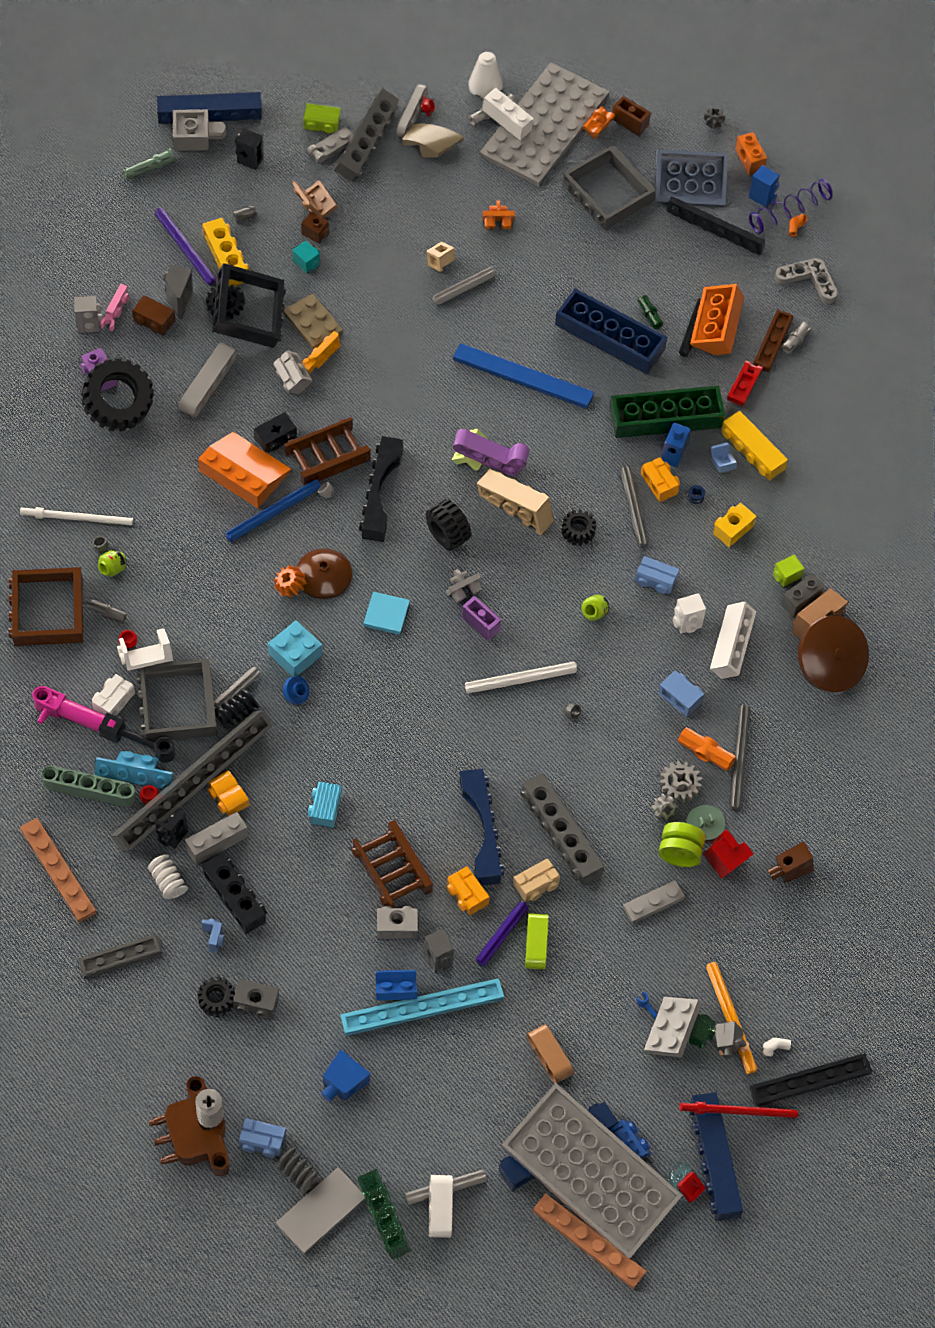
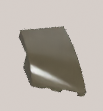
M413 124L402 138L403 146L419 145L422 158L439 157L444 152L452 149L454 143H462L464 141L462 135L431 124Z

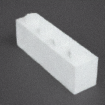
M746 602L727 605L710 670L721 679L739 676L756 615V611Z

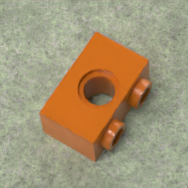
M754 132L738 136L735 150L748 175L755 174L762 165L766 166L767 157Z

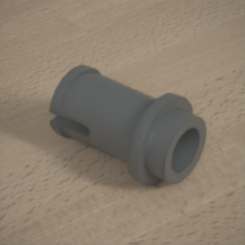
M248 205L247 208L233 211L236 222L250 217L253 219L254 216H257L254 205Z

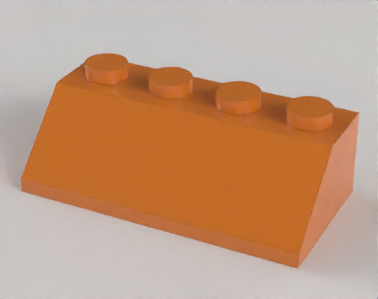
M737 284L704 287L690 343L691 346L713 355L731 354L744 301V296Z

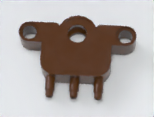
M193 1076L186 1083L188 1099L169 1105L164 1115L148 1121L150 1127L166 1123L169 1134L154 1139V1143L157 1146L172 1142L175 1151L173 1154L160 1158V1162L164 1165L179 1161L181 1164L188 1166L208 1160L213 1174L219 1177L225 1176L230 1170L229 1157L223 1141L226 1132L225 1119L223 1116L221 1123L211 1130H203L201 1128L202 1125L197 1118L195 1101L197 1095L207 1088L201 1077ZM196 1085L201 1087L199 1091L191 1090ZM218 1161L226 1163L223 1167L215 1166V1163Z

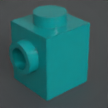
M306 240L292 249L293 261L305 273L319 266L320 252Z

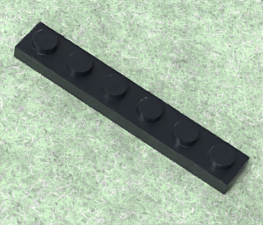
M673 196L670 198L667 212L673 216L682 218L688 223L714 233L718 237L731 241L752 253L761 255L763 252L765 239Z
M862 1053L750 1085L749 1090L755 1107L867 1076L872 1074V1069L866 1053Z

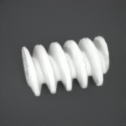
M161 855L149 864L148 870L152 873V877L159 886L165 899H174L183 895L188 890V887L182 886L184 880L179 879L181 877L180 873H175L177 868L172 866V860H168L169 855Z

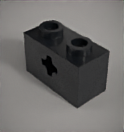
M244 128L235 138L237 163L256 170L264 158L263 136Z
M285 412L254 428V439L266 453L276 451L288 441L297 438V427Z

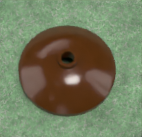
M321 548L306 553L296 566L305 574L307 584L302 586L303 592L318 599H329L342 594L348 588L352 579V568L348 559L340 552L332 549Z

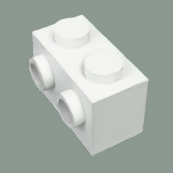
M699 593L678 599L677 605L674 608V626L679 629L681 634L685 632L692 633L702 628L706 608Z

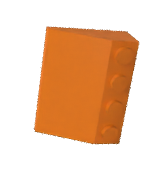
M234 432L209 446L198 458L200 472L256 508L261 506L292 471L290 467Z

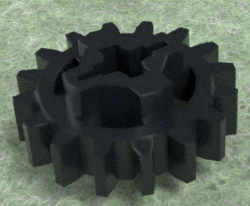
M233 284L228 287L225 320L227 316H230L231 319L234 318V314L239 316L240 311L244 310V293L240 292L239 287L234 289ZM213 287L211 288V293H207L206 298L207 310L211 311L212 316L214 315L216 289Z

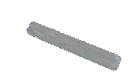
M489 267L434 295L433 301L436 305H439L495 277V270Z
M484 1170L453 1178V1192L486 1182L487 1178ZM430 1186L407 1192L405 1197L408 1205L428 1200Z

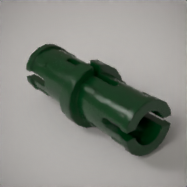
M647 295L639 297L637 302L644 311L643 315L645 318H648L653 329L661 328L663 321H661L657 314L656 307L651 304Z

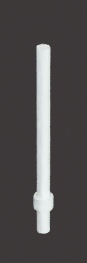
M36 507V509H20V515L35 516L37 519L46 517L133 526V518L44 510V508Z

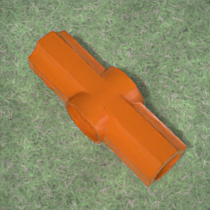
M687 727L683 729L678 738V743L693 751L699 759L704 762L710 761L725 771L730 770L736 759L735 755L721 748L714 739L708 736L703 737Z

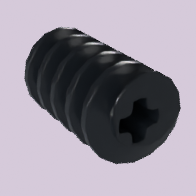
M241 690L240 695L235 694L234 698L227 700V703L224 702L221 704V707H216L215 714L219 723L225 729H228L227 723L233 726V719L239 722L240 714L246 717L245 710L252 713L251 706L258 709L259 705L249 692Z

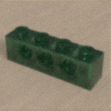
M374 1169L357 1177L388 1255L392 1259H396L411 1252V1246L382 1175L377 1169Z

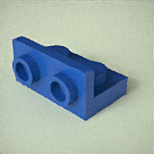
M416 970L376 971V1000L417 999Z
M622 1119L610 1129L616 1137L641 1159L652 1155L649 1150L651 1148L645 1138L641 1139L637 1133L639 1129L633 1121L629 1122Z

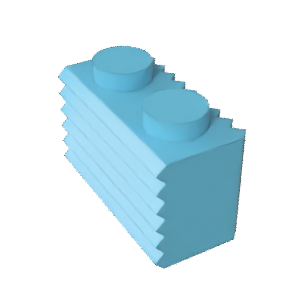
M320 781L318 787L313 788L312 799H314V804L309 805L307 817H310L311 824L334 828L342 796L341 785L322 783Z

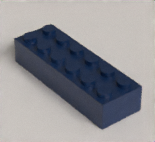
M574 288L556 312L555 325L646 374L649 373L666 349L667 337L576 288Z

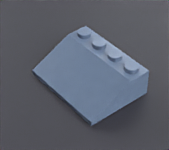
M658 149L655 202L668 203L673 196L688 204L725 206L728 153Z

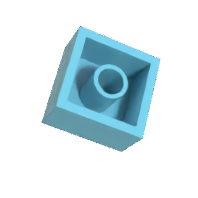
M297 620L268 643V654L292 677L300 675L323 655L322 644Z

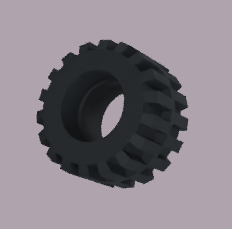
M445 499L426 511V522L431 534L446 550H454L472 537L471 528L466 516L451 500Z

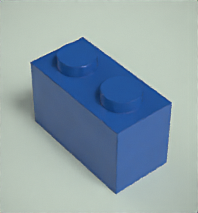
M762 165L752 177L749 198L765 208L770 202L773 203L778 195L776 191L780 185L778 182L780 175Z

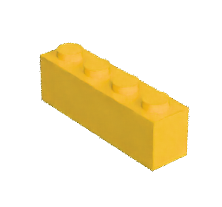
M741 411L723 421L721 430L723 436L734 444L736 450L741 452L747 461L758 469L762 476H765L770 481L786 470L788 459Z

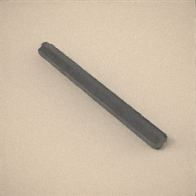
M744 705L740 706L735 750L736 759L734 761L730 809L739 811L741 808L750 707Z

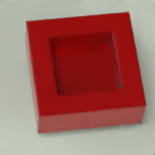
M689 1172L677 1185V1188L688 1202H693L706 1189L694 1172Z

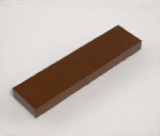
M777 309L753 362L754 366L759 365L763 367V371L770 372L794 315Z

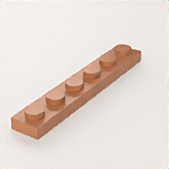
M38 818L20 826L22 834L78 923L96 914L94 906Z
M547 1194L533 1208V1213L631 1289H634L646 1274V1270L632 1259H628L607 1240Z

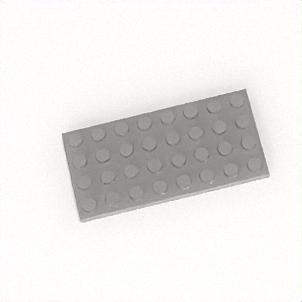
M551 62L517 104L534 118L532 131L519 140L503 126H500L480 151L479 157L539 187L583 130V125L592 117L593 112L599 109L607 99L609 91Z
M557 1083L551 1087L501 1145L505 1151L628 1259L632 1257L683 1196Z

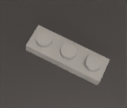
M675 880L623 904V909L633 924L683 901L685 895Z

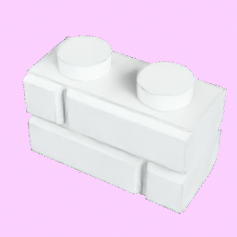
M117 674L112 679L108 678L104 684V689L100 693L97 692L92 698L93 710L105 715L108 712L117 716L135 694L134 685Z

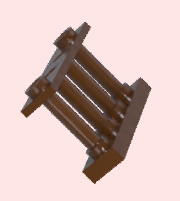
M352 417L341 419L335 424L285 443L286 457L294 454L303 469L301 472V483L303 486L315 479L318 481L324 480L371 460V450L368 445L360 447L351 433V430H353ZM344 434L353 451L346 454L342 453L334 437ZM326 440L336 455V458L329 461L325 459L317 445ZM311 447L320 464L309 467L301 453L302 450Z
M396 820L388 823L387 834L362 846L357 838L353 839V848H351L356 859L359 858L379 892V899L383 907L389 906L394 908V900L417 889H422L425 895L433 891L431 879ZM388 841H394L397 846L396 850L371 862L365 854L366 852ZM398 857L404 858L406 861L405 866L379 878L375 868ZM407 873H413L416 878L415 882L390 894L384 886L385 884Z

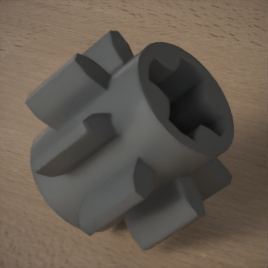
M718 107L708 108L707 113H704L706 126L708 125L714 129L722 127V122H725L726 116L723 115V110Z

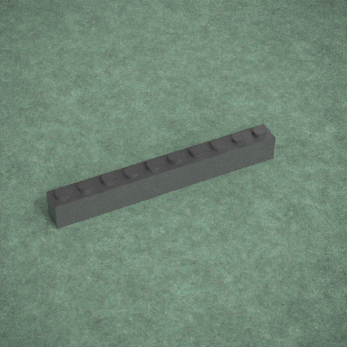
M262 710L253 711L111 834L110 837L121 851L133 849L156 829L155 822L157 819L164 822L273 727V724Z

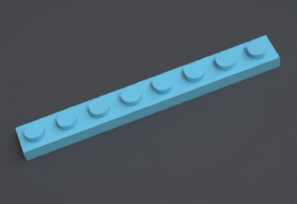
M498 978L419 996L417 999L402 1000L340 1014L345 1036L501 1001L504 1000V995Z

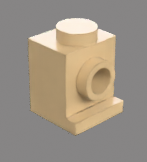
M440 242L427 250L428 266L439 272L443 271L444 266L455 260L454 248Z

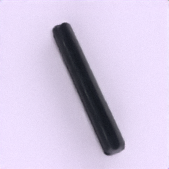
M701 298L697 299L679 349L681 357H687L692 346L690 343Z

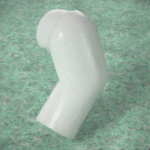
M772 1038L764 1043L763 1054L765 1056H773V1051L777 1048L790 1050L791 1040Z

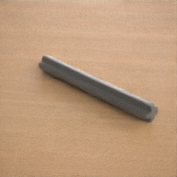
M623 467L621 475L639 548H645L648 546V539L630 467Z

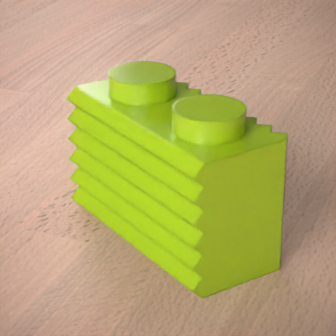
M307 103L303 117L304 129L310 131L321 130L326 133L337 132L341 119V108Z

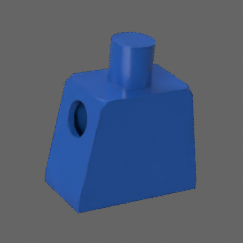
M673 423L663 447L661 458L664 463L667 462L669 465L678 468L690 440V428ZM674 448L676 453H671V449Z
M340 1049L323 1075V1083L327 1087L321 1095L328 1102H331L336 1095L343 1100H347L370 1082L371 1073Z

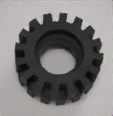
M579 509L578 513H576V510H572V514L570 512L567 513L562 524L564 539L567 538L568 543L573 541V545H576V542L579 543V546H582L583 542L585 545L588 544V541H592L595 536V518L593 519L592 514L588 516V511L582 513L581 509ZM583 524L586 530L582 532L572 529V525Z
M211 977L209 982L206 979L204 985H200L198 1002L205 1014L208 1012L209 1016L216 1014V1017H219L220 1013L224 1016L226 1011L230 1012L232 1010L231 1006H233L235 992L230 982L227 983V979L224 978L222 981L221 977H217V980ZM213 991H221L224 994L223 1001L212 1003L208 998L209 994Z

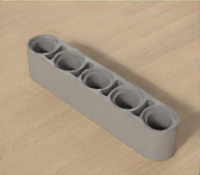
M222 342L218 344L181 398L178 405L179 411L192 417L198 416L234 363L238 349Z

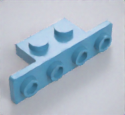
M120 751L116 761L99 757L95 760L94 775L145 786L152 785L160 789H165L172 783L173 778L172 772L156 769L159 758L150 755Z

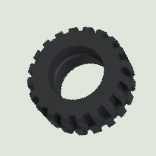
M109 358L104 363L99 362L96 364L95 368L89 372L81 391V395H83L81 401L82 405H85L84 411L86 415H91L90 420L93 423L97 421L100 423L99 427L101 428L107 426L109 431L119 429L120 432L125 431L126 428L132 429L137 423L140 424L152 406L154 389L151 388L153 385L152 380L147 378L149 374L146 370L142 372L140 370L141 366L138 363L133 365L131 364L132 360L126 359L124 362L121 361V358H115L114 361ZM111 380L126 383L134 393L133 404L126 409H115L109 406L101 396L103 384Z

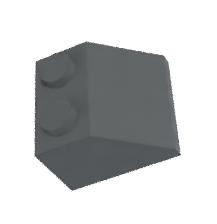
M171 265L169 271H166L163 281L166 282L164 292L167 293V300L177 317L182 319L193 293L192 270Z

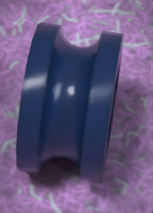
M699 485L692 486L689 489V501L693 504H700L704 501V488Z

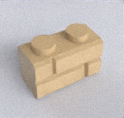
M545 859L513 877V886L524 902L529 900L535 901L541 897L543 892L555 890L558 887L560 876L555 868H553L549 859Z

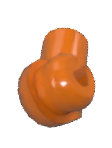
M805 214L797 215L790 220L789 236H797L798 228L803 226L808 220Z

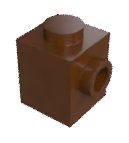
M313 212L301 223V234L318 244L329 235V221Z

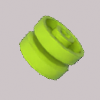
M683 822L668 823L663 829V841L660 843L658 855L665 862L675 866H697L701 861L706 834L703 830L691 824Z

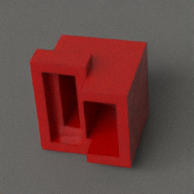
M728 829L711 842L712 846L703 853V856L721 879L754 855L745 841L739 845Z

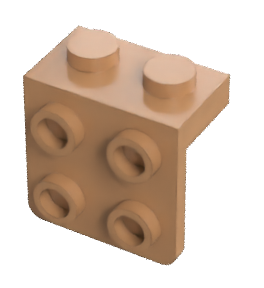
M320 180L306 191L296 181L292 183L295 187L293 191L299 198L301 197L303 200L302 204L310 212L325 219L338 208V205Z

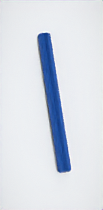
M317 479L311 481L225 533L226 538L229 542L236 540L318 491L321 484Z

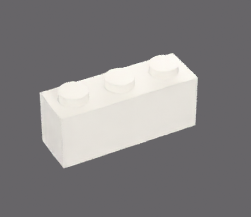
M497 88L484 97L482 110L517 139H523L532 131L534 118Z

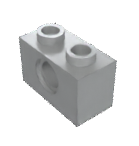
M389 906L377 908V939H417L418 908L409 906L402 908H392ZM398 919L401 920L402 923L395 924L392 921Z

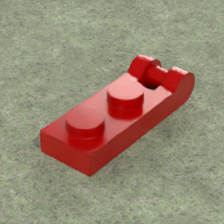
M746 360L727 396V400L744 406L757 379L762 373L763 367L759 365L754 366L751 364L752 362Z

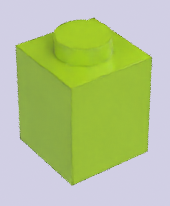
M792 555L775 564L773 576L777 582H780L785 587L801 579L805 568L797 557Z

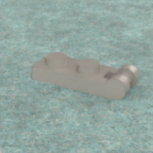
M343 127L316 145L312 144L309 146L307 152L314 156L318 163H322L345 149L353 134L346 127Z

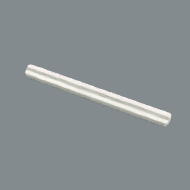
M569 662L466 682L465 690L469 694L577 672V666L575 662Z

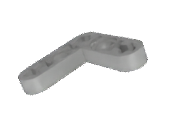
M813 258L782 266L776 270L775 281L784 285L811 278L824 303L831 304L836 301L837 289L821 259ZM802 269L804 273L798 274L795 270ZM823 278L827 283L822 284L818 279Z

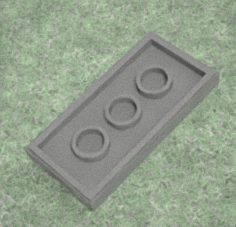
M337 1167L275 1222V1225L305 1255L362 1204L367 1197Z

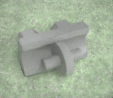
M456 569L453 571L454 577L450 578V582L452 584L457 582V584L449 587L445 592L447 596L451 595L456 603L466 598L463 591L464 588L468 587L471 595L482 590L478 581L481 577L479 573H476L464 580V577L468 576V572L464 571L461 573L460 570Z

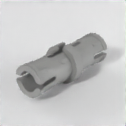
M805 322L801 323L799 328L792 332L789 339L782 345L781 348H784L782 350L790 354L797 345L803 342V338L811 331L810 325Z

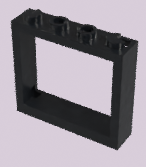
M223 263L217 275L212 332L274 348L277 342L282 339L280 329L284 321L282 312L285 307V302H283L286 288H284L285 280ZM229 279L275 291L271 332L225 320Z

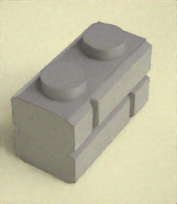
M288 350L281 355V358L274 362L275 373L283 380V387L287 392L298 395L305 390V387L312 383V379L297 353Z

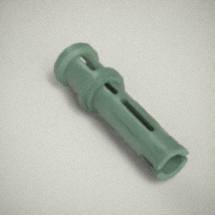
M168 148L167 151L158 155L153 154L151 159L123 169L122 172L125 179L128 180L154 168L161 169L162 166L171 162L175 163L176 160L172 150Z

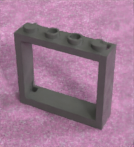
M614 145L563 174V187L573 195L577 202H580L588 214L590 213L596 223L605 230L655 200V188ZM610 162L641 196L606 215L576 181Z
M209 658L160 663L140 668V673L137 674V683L142 686V690H138L139 701H143V707H140V717L145 720V724H141L142 736L146 735V738L156 742L161 737L177 740L217 735ZM203 673L208 724L152 729L147 679Z

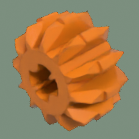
M288 565L286 569L281 567L282 571L276 573L277 578L273 579L275 589L284 597L292 598L294 594L298 596L300 590L304 591L302 586L307 584L305 574L296 566Z

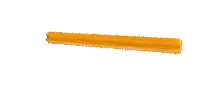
M717 963L707 964L706 969L726 1021H735L741 1027ZM743 1032L742 1039H743L745 1042H747L746 1037H745L744 1032ZM739 1048L738 1052L746 1073H755L757 1066L750 1048L748 1052L746 1050L742 1052Z

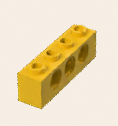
M223 218L203 223V235L219 269L223 263L249 270L248 264L243 262L244 258L241 250H237L235 237L230 235L229 224H225ZM229 279L228 287L232 284L234 286L242 284V282Z

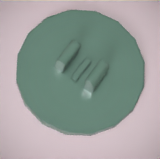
M699 805L693 808L686 820L687 824L694 825L704 831L706 834L705 841H713L724 832L725 818L720 810L710 805Z

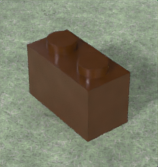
M622 96L613 105L612 113L615 114L613 121L636 135L640 136L649 126L651 112L625 96Z
M143 295L132 310L133 321L163 336L175 322V311L145 295Z

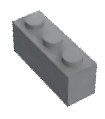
M238 812L185 839L186 850L195 865L248 838L247 826Z

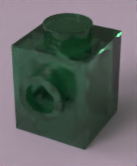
M698 1014L688 1043L704 1049L707 1041H712L716 1033V1029H713L715 1021L708 1015Z

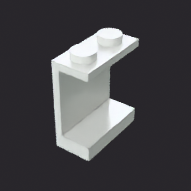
M165 629L157 630L159 644L127 651L123 638H120V646H117L122 665L126 664L129 671L173 661Z

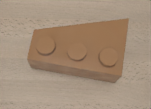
M830 588L797 614L793 622L794 628L792 633L801 639L806 628L817 619L826 616H841L846 611L848 601Z

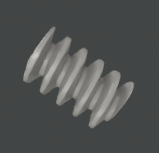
M213 1089L202 1090L197 1095L195 1101L197 1118L202 1126L213 1128L223 1120L222 1098Z

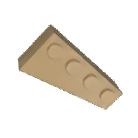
M489 469L477 482L481 497L498 508L502 506L510 516H518L523 520L522 524L527 527L531 525L536 528L537 534L542 535L553 523L554 518L550 499L545 493L533 490L530 486H525L517 480L510 479L501 472H496L492 469Z

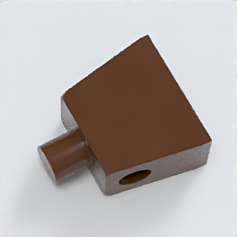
M803 841L776 857V866L767 869V872L772 880L782 876L785 882H789L814 871L813 856Z

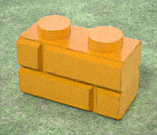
M659 457L652 462L643 464L641 476L659 502L678 494L680 481L677 476L672 475L671 468L667 462L664 463L662 458Z
M468 866L447 878V891L451 896L455 895L458 899L457 904L461 911H466L468 915H472L489 904V895Z

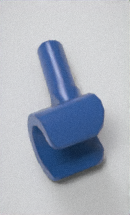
M642 992L645 1000H640L636 997L637 1005L641 1008L645 1007L656 1019L657 1013L649 1004L648 994Z

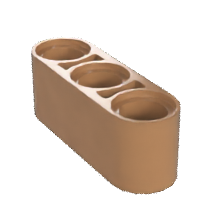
M545 1024L526 1034L531 1047L554 1083H559L574 1075L572 1065Z

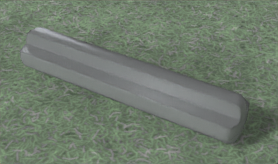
M253 667L214 701V706L221 707L222 703H227L228 699L234 698L235 694H239L241 690H244L260 676L258 669Z

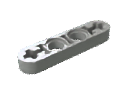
M417 85L398 124L397 137L403 138L415 123L421 111L422 97L425 96L427 98L428 86Z

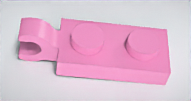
M120 284L106 310L105 317L101 320V328H104L106 324H110V331L114 330V321L120 317L122 306L127 304L129 299L126 285Z

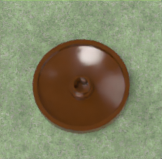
M826 616L817 619L806 628L800 639L798 660L801 671L808 682L821 691L843 692L851 689L862 679L869 662V648L864 633L853 621L842 616Z

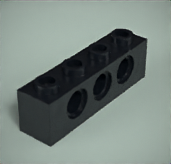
M221 853L202 865V872L241 929L247 934L266 922L267 911L261 903H257L253 890L251 888L247 889L244 885L245 880L243 876L235 872L233 869L234 864L230 858L226 859ZM223 875L229 876V878L225 880L221 879L220 877ZM232 891H240L237 895L231 894ZM244 906L251 907L249 910L242 909V907Z

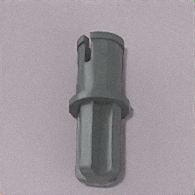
M91 600L88 607L90 610L104 615V618L108 617L122 624L127 616V612L112 607V604L106 605L96 600Z

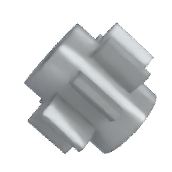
M661 794L659 798H654L655 802L651 808L656 811L655 815L658 818L662 816L667 820L669 816L675 815L674 811L678 806L673 803L674 798L671 796L667 798L664 794Z

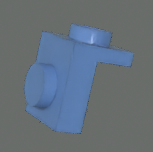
M728 443L711 447L712 463L720 473L737 469V462L730 454Z
M203 919L202 930L211 932L208 943L209 951L217 953L219 946L222 947L225 935L222 934V923L215 919Z

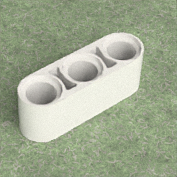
M452 1175L430 1176L429 1237L451 1238Z

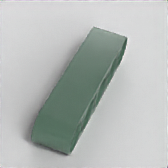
M46 766L41 771L43 786L51 791L123 807H130L136 801L134 786L127 782L56 766ZM49 776H54L53 779H46ZM69 780H72V781H73V782L70 783V784H66V783H65V782H67V781H69ZM86 785H93L90 788H85ZM105 789H111L110 792H103ZM125 793L131 794L127 797L122 796Z

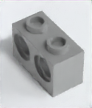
M96 296L74 297L78 333L100 332L99 325L102 320L101 304L97 303Z

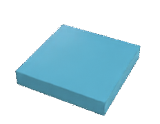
M373 592L363 627L400 635L410 600Z

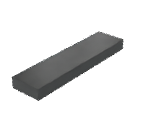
M154 934L78 958L83 977L86 979L161 955L162 951L157 936Z

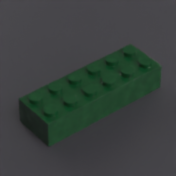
M719 385L612 395L610 401V413L615 438L669 433L673 423L688 427L691 431L722 428L723 421H725V411Z

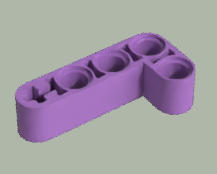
M459 429L456 432L453 449L457 453L511 476L518 474L526 466L530 450L527 445L517 443L509 449L466 429Z

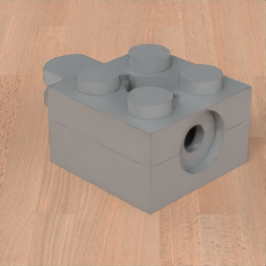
M173 110L174 151L209 150V140H222L225 138V124L223 122H209L208 110Z

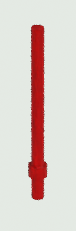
M697 1101L695 1103L679 1104L680 1111L695 1112V1114L702 1115L705 1113L785 1118L798 1117V1111L791 1109L711 1105Z

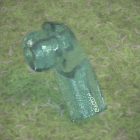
M686 1163L678 1164L669 1172V1184L679 1192L680 1190L677 1188V1185L690 1172L689 1165Z

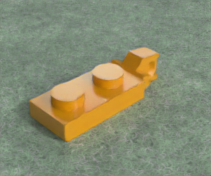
M333 331L318 348L312 351L308 358L302 361L308 374L315 368L319 369L341 346L337 332Z

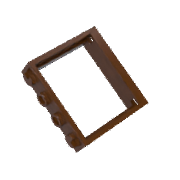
M81 567L12 570V578H9V589H12V594H9V606H12V611H9V622H12V627H9V638L13 639L14 646L83 643V577ZM73 580L74 629L19 631V583Z

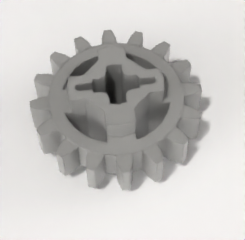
M677 761L675 766L671 762L669 768L664 767L663 773L660 774L659 786L662 787L661 792H667V798L668 796L674 797V802L680 799L684 803L685 798L691 801L692 795L697 797L698 791L701 790L702 777H699L700 771H694V765L688 767V762L681 765L680 761Z

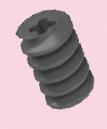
M292 1147L281 1156L278 1162V1169L284 1170L283 1174L289 1176L290 1182H295L296 1188H301L300 1192L302 1194H307L321 1182L322 1177L316 1179L319 1172L311 1173L313 1165L305 1167L307 1159L299 1161L302 1154L294 1155L296 1148Z

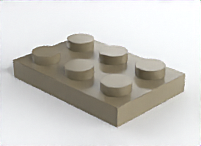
M313 293L283 310L285 317L312 350L318 348L333 331L337 332L339 336L343 334V329Z

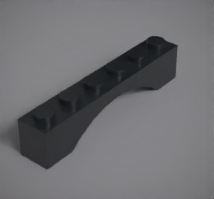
M382 436L381 442L376 445L375 453L378 456L373 459L372 469L375 470L374 474L370 473L369 484H371V488L366 491V500L368 502L367 505H363L362 515H364V520H360L359 531H362V539L384 542L387 530V515L382 509L379 492L386 477L401 463L404 439Z

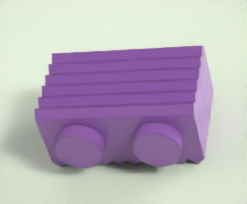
M473 596L463 605L462 619L468 621V624L473 626V629H476L478 633H481V636H484L486 641H489L500 632L502 620L476 596Z

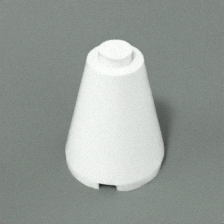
M483 52L479 55L469 79V90L475 96L477 94L484 99L493 89L497 88L500 91L503 87L496 57L491 52Z

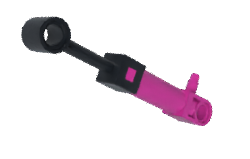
M39 686L32 693L34 706L41 712L38 719L39 724H43L49 715L58 719L61 716L97 731L101 737L118 743L121 736L154 749L156 758H159L160 762L168 763L175 757L174 742L169 737H161L156 742L126 730L124 719L108 712L105 715L66 699L65 694L46 686ZM163 748L169 749L168 751H161Z

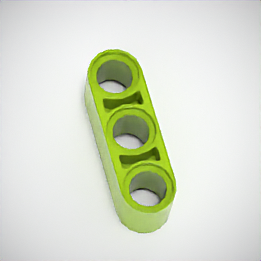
M528 913L525 969L545 970L548 915Z

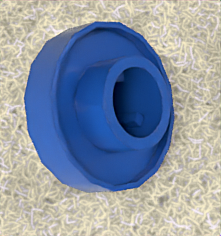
M300 676L288 678L283 685V695L286 701L293 705L303 704L307 701L310 692L307 681Z

